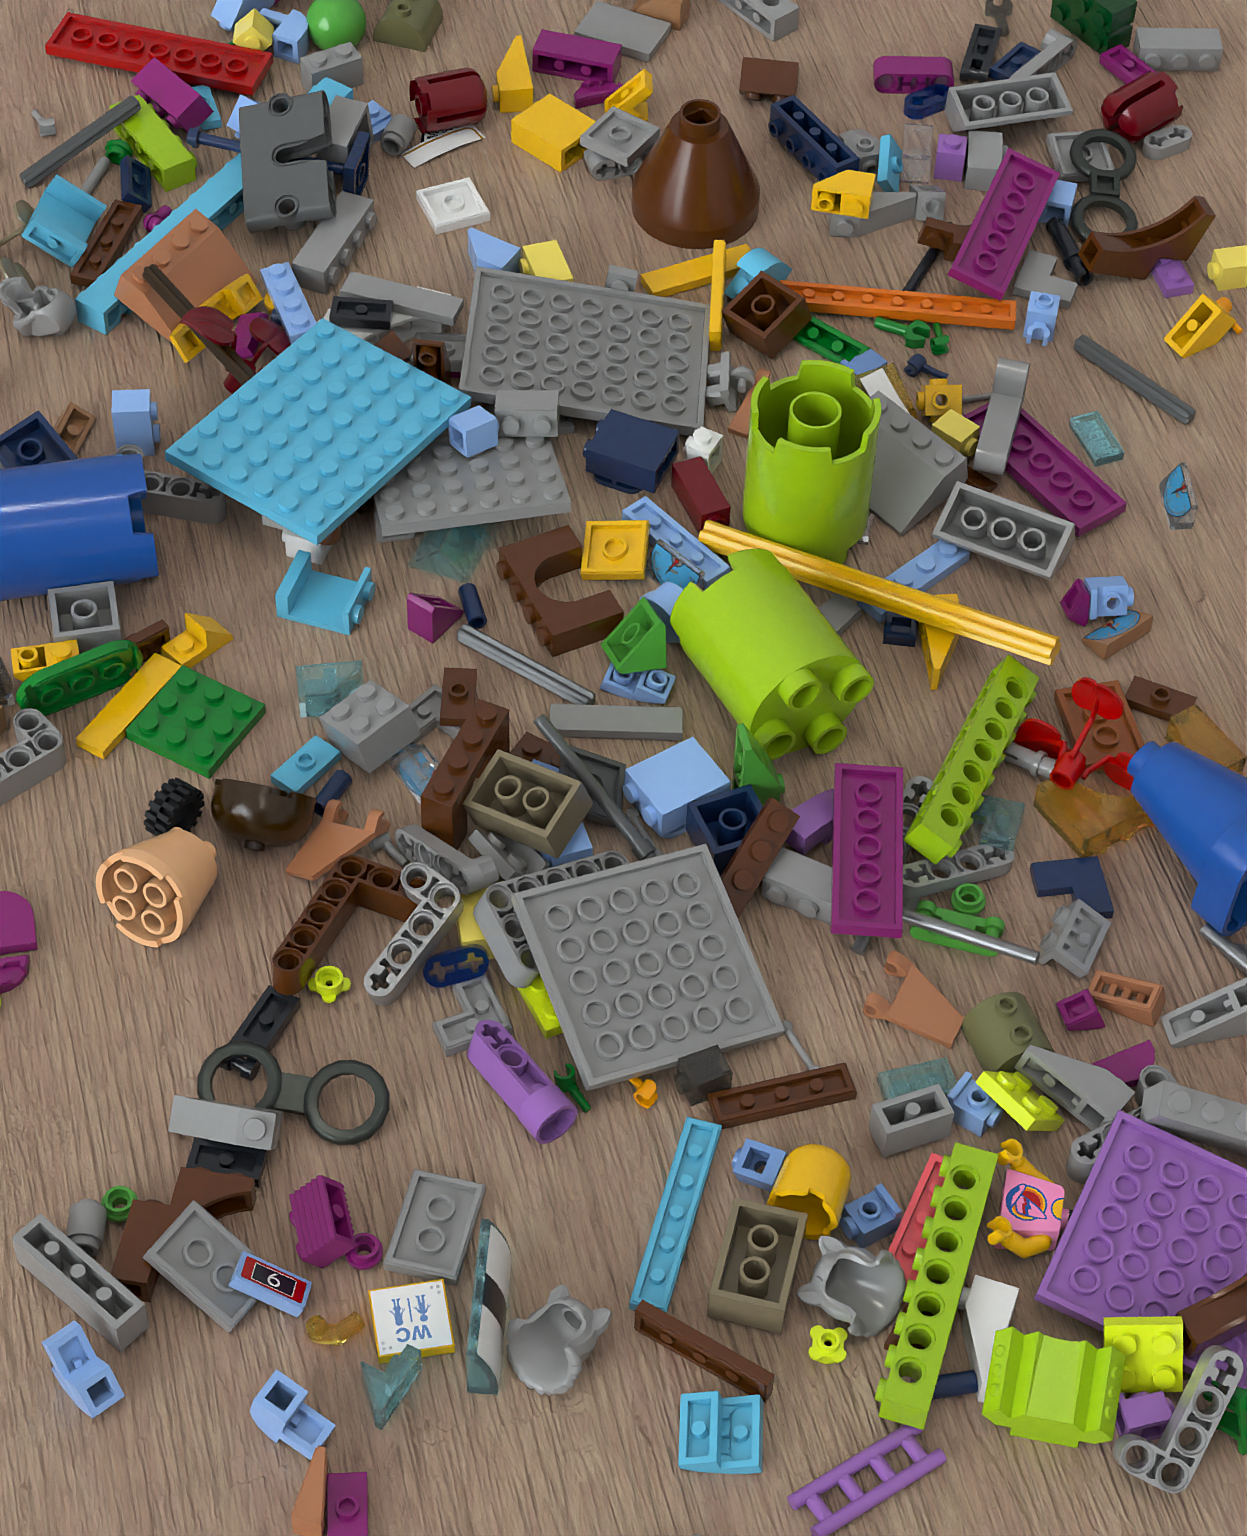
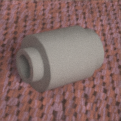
M403 114L392 116L380 137L382 150L391 156L403 153L417 131L414 121Z
M93 1199L80 1200L70 1207L66 1236L91 1258L95 1257L98 1254V1250L103 1246L107 1210L98 1201Z

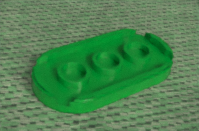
M115 640L32 674L17 690L16 702L21 710L32 708L37 709L44 716L54 714L125 684L131 678L129 673L134 668L136 671L140 669L143 655L133 641Z

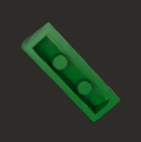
M812 315V319L792 339L838 364L844 359L850 362L855 356H860L871 349Z

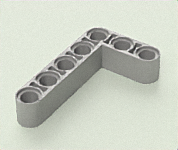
M607 851L488 886L475 905L473 915L505 978L511 985L517 988H527L540 974L511 902L513 893L629 864L624 855L616 851Z

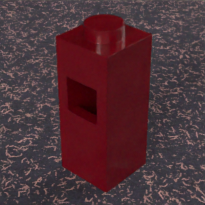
M699 456L672 464L671 487L698 534L704 529L707 520L729 526L731 507L702 457Z

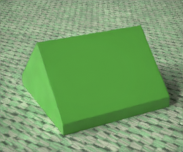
M642 597L600 644L616 670L621 674L667 668L666 625L645 597Z

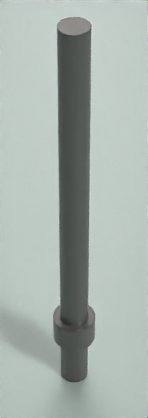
M545 714L537 717L533 723L633 847L632 853L636 858L641 861L656 857L657 855L654 853L656 848L648 838L645 840L642 838Z

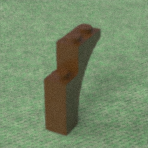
M1194 196L1180 209L1149 226L1119 233L1091 231L1078 255L1089 273L1145 280L1159 257L1187 261L1216 215L1204 197Z
M181 1167L170 1205L163 1204L154 1199L146 1201L133 1199L111 1275L138 1299L150 1302L160 1273L142 1258L193 1200L216 1220L239 1212L252 1211L257 1198L254 1178L247 1177L241 1173L225 1174L212 1172L203 1167Z
M1247 1274L1218 1292L1176 1313L1175 1316H1182L1183 1352L1188 1360L1203 1353L1206 1348L1212 1345H1220L1247 1332Z

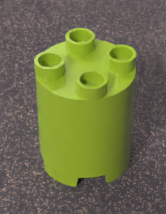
M801 360L797 375L782 378L770 384L769 378L765 376L760 379L751 397L742 507L743 520L749 531L748 533L839 564L845 562L848 549L858 542L867 527L881 418L880 398H873L872 401L869 396L855 386V372L853 369L830 361Z
M746 549L729 554L728 561L733 571L719 578L705 591L701 590L695 583L689 582L674 604L670 616V624L680 638L682 649L738 724L744 723L771 760L778 759L787 753L798 751L807 746H810L816 754H825L834 750L844 741L847 735V728L842 722L851 713L856 704L872 691L874 687L873 677L853 654L789 570L778 561L772 552L765 549Z

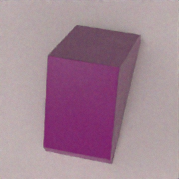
M409 593L407 596L408 629L431 643L436 642L462 617L464 610L440 596Z

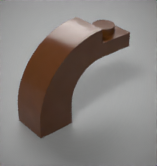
M927 217L918 233L917 243L944 250V260L954 262L971 225H956Z

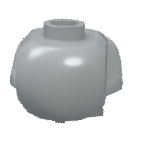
M24 277L6 278L0 283V301L15 313L13 326L23 337L32 335L39 337L53 334L62 335L69 330L76 317L77 306L67 293L46 286H37L32 291Z

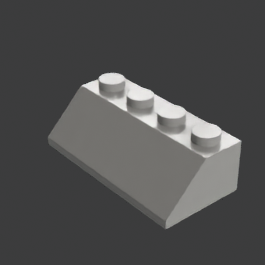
M1056 72L949 87L945 107V115L953 132L1067 116L1073 113V109Z
M957 481L934 528L932 537L1051 580L1062 568L1074 543L1075 523Z

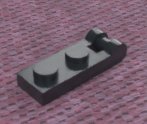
M975 23L962 63L959 80L968 82V79L977 80L978 83L988 82L990 67H992L1002 28Z
M268 985L230 1042L250 1041L265 1047L270 1052L301 1007L300 998L293 995L280 994L272 986ZM235 1057L225 1061L220 1068L227 1071L234 1069L240 1072L241 1077L252 1081L257 1076L261 1064L249 1057L247 1059Z

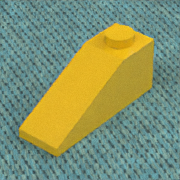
M521 35L515 36L496 72V85L491 86L493 102H498L500 113L521 112L533 105V84Z
M958 594L935 595L959 603ZM918 621L917 625L930 690H937L960 635Z

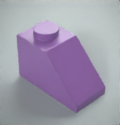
M939 134L933 179L962 182L968 137L954 134Z

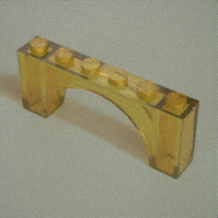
M1197 704L1170 717L1165 737L1169 743L1177 742L1243 775L1247 756ZM1050 778L1037 785L1033 806L1080 858L1090 857L1094 854L1100 855L1109 846L1121 840H1129L1136 832L1146 827L1155 826L1134 796L1103 794L1091 790L1078 782L1073 789L1064 790L1056 786Z

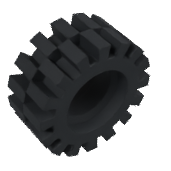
M171 778L168 780V784L164 782L161 785V791L157 790L154 793V801L150 800L148 804L150 810L145 811L144 816L147 817L144 820L145 829L155 836L168 832L174 827H179L191 833L190 828L196 826L198 822L195 820L197 817H201L203 812L200 810L205 802L202 800L204 798L202 791L180 778Z

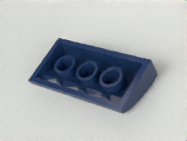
M39 410L0 435V463L4 468L78 459Z

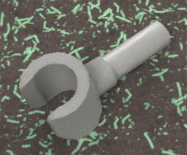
M33 110L31 114L39 125L40 136L56 135L54 118L44 119L38 110Z
M388 831L368 843L372 851L384 848L402 867H405L409 862L391 843Z

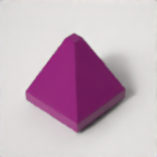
M1079 578L1076 579L1062 598L1060 604L1069 620L1085 627L1088 623L1091 596L1085 584Z
M1088 988L1056 1002L1068 1031L1101 1029L1106 1026Z

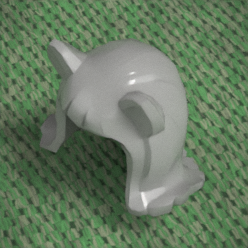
M820 1236L819 1248L822 1257L814 1266L811 1282L801 1286L797 1290V1296L807 1305L821 1307L835 1319L850 1322L848 1331L854 1336L869 1338L878 1335L895 1320L896 1315L901 1309L900 1304L903 1302L906 1279L900 1262L893 1257L890 1251L885 1249L880 1250L879 1255L876 1257L864 1248L846 1246L835 1237Z
M561 1284L555 1287L548 1297L547 1305L532 1312L526 1320L516 1318L511 1319L508 1323L507 1337L509 1344L507 1345V1356L510 1364L513 1365L514 1372L519 1376L521 1382L525 1383L531 1390L535 1388L540 1395L546 1393L550 1396L551 1394L557 1395V1393L563 1394L567 1392L568 1388H572L575 1380L579 1377V1373L582 1370L581 1363L592 1354L598 1336L607 1329L611 1321L612 1312L607 1308L591 1310L581 1301L570 1297L566 1285Z

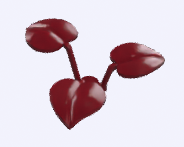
M200 306L188 311L180 320V323L193 328L209 341L222 346L231 344V347L236 351L238 335L232 331L233 321L223 312L212 307ZM253 319L249 325L250 334L263 344L251 361L243 360L255 372V364L267 347L275 354H281L291 345L285 330L269 319ZM230 372L223 382L224 387L232 394L242 386Z

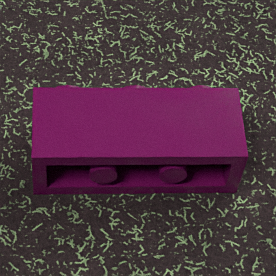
M541 29L533 47L532 71L579 81H587L592 78H606V82L614 83L621 68L622 44Z
M155 57L131 80L138 89L135 92L136 96L140 94L147 104L152 103L156 114L161 118L166 115V121L176 131L182 128L188 134L190 127H199L214 112L198 92Z

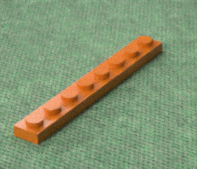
M780 280L782 284L805 297L809 312L875 318L879 316L887 319L920 320L931 323L938 322L939 324L1015 329L1016 301L1012 300L999 301L990 298Z

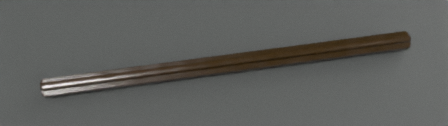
M152 264L143 269V278L181 319L188 311L195 308L157 265ZM189 327L242 386L256 375L230 345L222 346L215 344ZM369 498L356 511L360 515L369 513L372 510L373 501Z

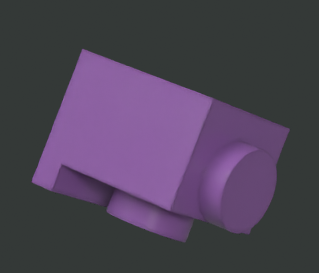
M1146 1391L1138 1392L1129 1397V1399L1125 1398L1124 1393H1120L1115 1422L1119 1436L1133 1433L1149 1441L1161 1438L1175 1410L1173 1402L1169 1397L1165 1398L1163 1391L1151 1394Z

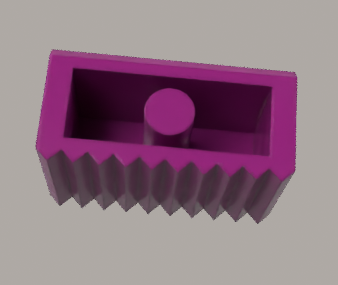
M317 1175L316 1179H311V1182L305 1183V1186H301L300 1190H294L293 1194H289L292 1209L289 1213V1218L296 1228L298 1238L296 1251L302 1261L322 1269L357 1246V1243L354 1241L356 1237L353 1235V1224L350 1222L352 1220L349 1216L350 1211L347 1209L349 1206L346 1203V1193L343 1190L345 1187L342 1183L323 1175Z

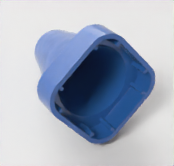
M1150 741L1135 753L1128 764L1127 772L1134 778L1131 794L1198 885L1191 903L1192 910L1222 936L1229 937L1247 925V777L1177 742H1170L1161 747L1155 741Z

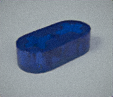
M933 84L908 94L904 100L903 113L910 119L919 120L945 110L949 87L944 84Z
M469 944L439 952L426 960L423 976L428 984L436 988L472 980L484 975L490 962L489 954L483 946L478 944ZM474 952L475 957L483 958V961L479 962L478 969L473 970L471 965L459 967V963L468 960V953ZM435 962H440L442 967L454 965L453 969L445 971L443 979H439L437 974L431 975L430 973L434 969Z

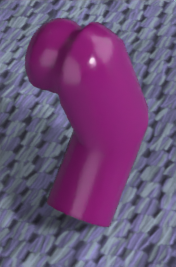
M163 205L156 212L148 214L143 221L144 229L151 232L156 225H159L171 214V208Z

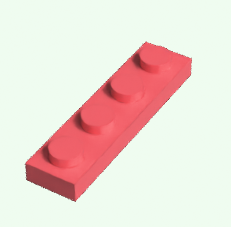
M931 1153L888 1249L893 1254V1257L900 1262L901 1268H903L906 1279L905 1289L908 1279L916 1281L918 1271L913 1270L912 1266L917 1248L925 1249L927 1239L921 1238L926 1216L934 1218L936 1208L930 1207L935 1185L943 1187L945 1180L944 1177L939 1176L943 1157L935 1153Z

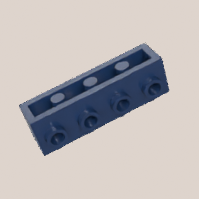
M795 95L771 104L770 121L768 123L770 134L777 138L786 147L787 151L793 154L802 163L804 168L809 170L819 181L845 170L859 171L860 158Z

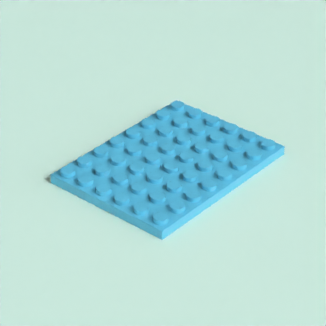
M322 318L165 450V461L313 544L318 545L448 428L450 417L471 407V397Z

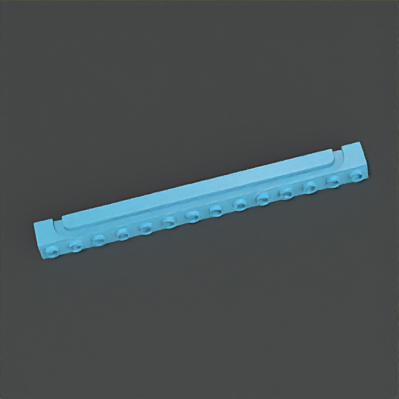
M328 77L322 79L308 92L324 90L329 106H331L335 95L353 99L352 88ZM241 153L227 162L218 173L209 178L195 193H192L183 204L174 209L159 225H156L148 235L137 242L122 258H119L113 266L104 274H101L86 290L79 293L75 298L79 322L107 335L121 322V315L123 313L129 315L132 310L114 296L121 274L193 210L197 209L218 226L221 231L244 211Z

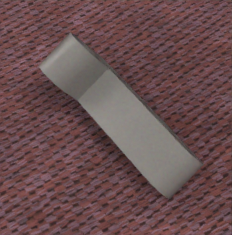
M999 357L993 390L975 453L973 470L1004 476L1023 405L1030 363Z
M127 444L121 446L115 452V454L121 453V455L141 454L147 487L146 499L141 500L143 513L205 524H218L227 517L226 495L199 479L145 470L143 451L136 445Z
M27 708L20 710L13 718L17 744L0 753V806L58 772L66 764L63 736L37 709Z
M421 862L408 864L403 868L400 877L406 895L418 906L364 977L365 989L370 999L378 1005L386 1006L392 1004L399 997L463 912L464 904L458 888ZM422 876L427 878L426 883L422 887H410V882L415 877ZM444 896L455 898L454 903L447 908L439 907L437 905L438 901ZM426 923L434 926L432 932L426 936L416 934L418 927ZM408 951L412 953V957L407 963L398 964L395 962V958L400 952ZM388 967L392 970L390 974L387 970ZM378 982L381 984L387 982L388 987L386 989L382 987L376 989L375 985Z
M1159 1065L1146 1066L1140 1073L1136 1093L1134 1094L1139 1108L1127 1114L1140 1119L1145 1089L1163 1080L1180 1084L1166 1068ZM1113 1121L1073 1141L1066 1164L1068 1177L1079 1184L1086 1183Z
M1212 1345L1206 1348L1201 1354L1158 1445L1133 1433L1124 1434L1114 1443L1113 1455L1116 1462L1130 1474L1165 1492L1179 1493L1186 1489L1242 1377L1244 1368L1240 1356L1222 1345ZM1217 1360L1225 1361L1229 1365L1225 1371L1215 1367V1362ZM1207 1377L1220 1383L1219 1388L1207 1382ZM1210 1391L1212 1394L1211 1405L1205 1410H1198L1196 1407L1197 1397L1202 1392ZM1186 1427H1193L1195 1430L1194 1440L1188 1445H1180L1178 1439L1180 1432ZM1134 1445H1140L1143 1450L1140 1460L1136 1463H1127V1450ZM1169 1463H1176L1178 1467L1177 1475L1170 1481H1163L1161 1479L1163 1467Z

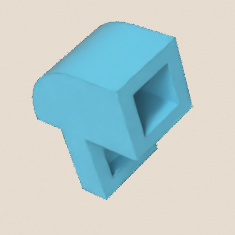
M764 248L752 249L737 262L736 265L740 267V270L725 289V294L734 299L761 270L780 282V280H785L788 277L792 268Z

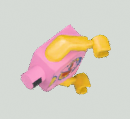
M1008 1139L1000 1143L1001 1148L1004 1150L997 1153L999 1154L997 1163L1002 1166L1011 1165L1005 1175L999 1216L987 1223V1227L993 1230L987 1236V1240L991 1245H995L994 1248L1008 1249L1017 1256L1026 1259L1056 1248L1060 1230H1065L1073 1210L1063 1208L1065 1189L1055 1184L1022 1156V1146L1016 1139Z

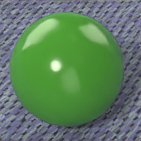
M314 0L306 15L309 37L322 50L351 42L356 47L366 31V15L357 0Z

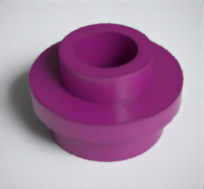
M363 1232L354 1235L356 1237L354 1241L357 1243V1246L345 1254L347 1262L359 1270H368L377 1266L383 1257L381 1242L370 1233ZM361 1251L370 1252L368 1255H358Z

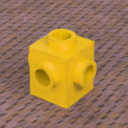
M929 379V385H921V391L916 393L917 410H921V416H929V422H936L950 409L962 415V385H948V379ZM938 395L941 397V404L939 406L935 401Z

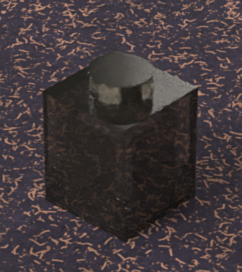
M717 1044L678 1058L677 1074H674L673 1078L679 1094H685L690 1105L694 1106L707 1101L708 1093L730 1089L733 1072Z

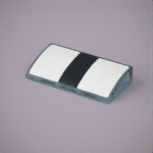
M481 1219L466 1352L467 1393L498 1395L512 1258L506 1238L489 1219Z

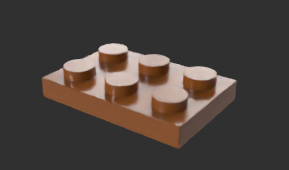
M1118 680L1098 683L1109 687L1121 698L1124 704V712L1116 720H1108L1097 714L1079 750L1086 757V768L1106 755L1116 757L1119 752L1135 755L1145 745ZM1072 687L1055 689L1054 700L1074 747L1091 711L1075 704L1071 694ZM1102 765L1101 767H1099L1098 769H1096L1095 771L1104 770L1103 765Z

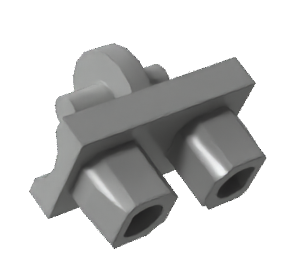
M730 351L721 353L720 363L707 365V379L711 386H706L705 395L709 405L712 407L725 404L728 412L737 411L738 392L744 393L754 386V372L744 365L738 368L731 365Z

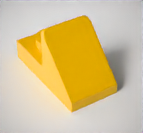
M643 69L604 100L605 113L614 106L647 121L648 104L646 100L653 93L652 74Z
M185 613L186 630L161 646V652L163 657L181 666L184 665L192 668L232 641L233 635L212 617Z

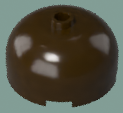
M223 778L222 780H215L211 799V813L216 825L223 833L234 839L245 841L244 848L264 852L265 846L286 847L301 840L311 827L317 799L293 791L287 793V791L271 788V786Z

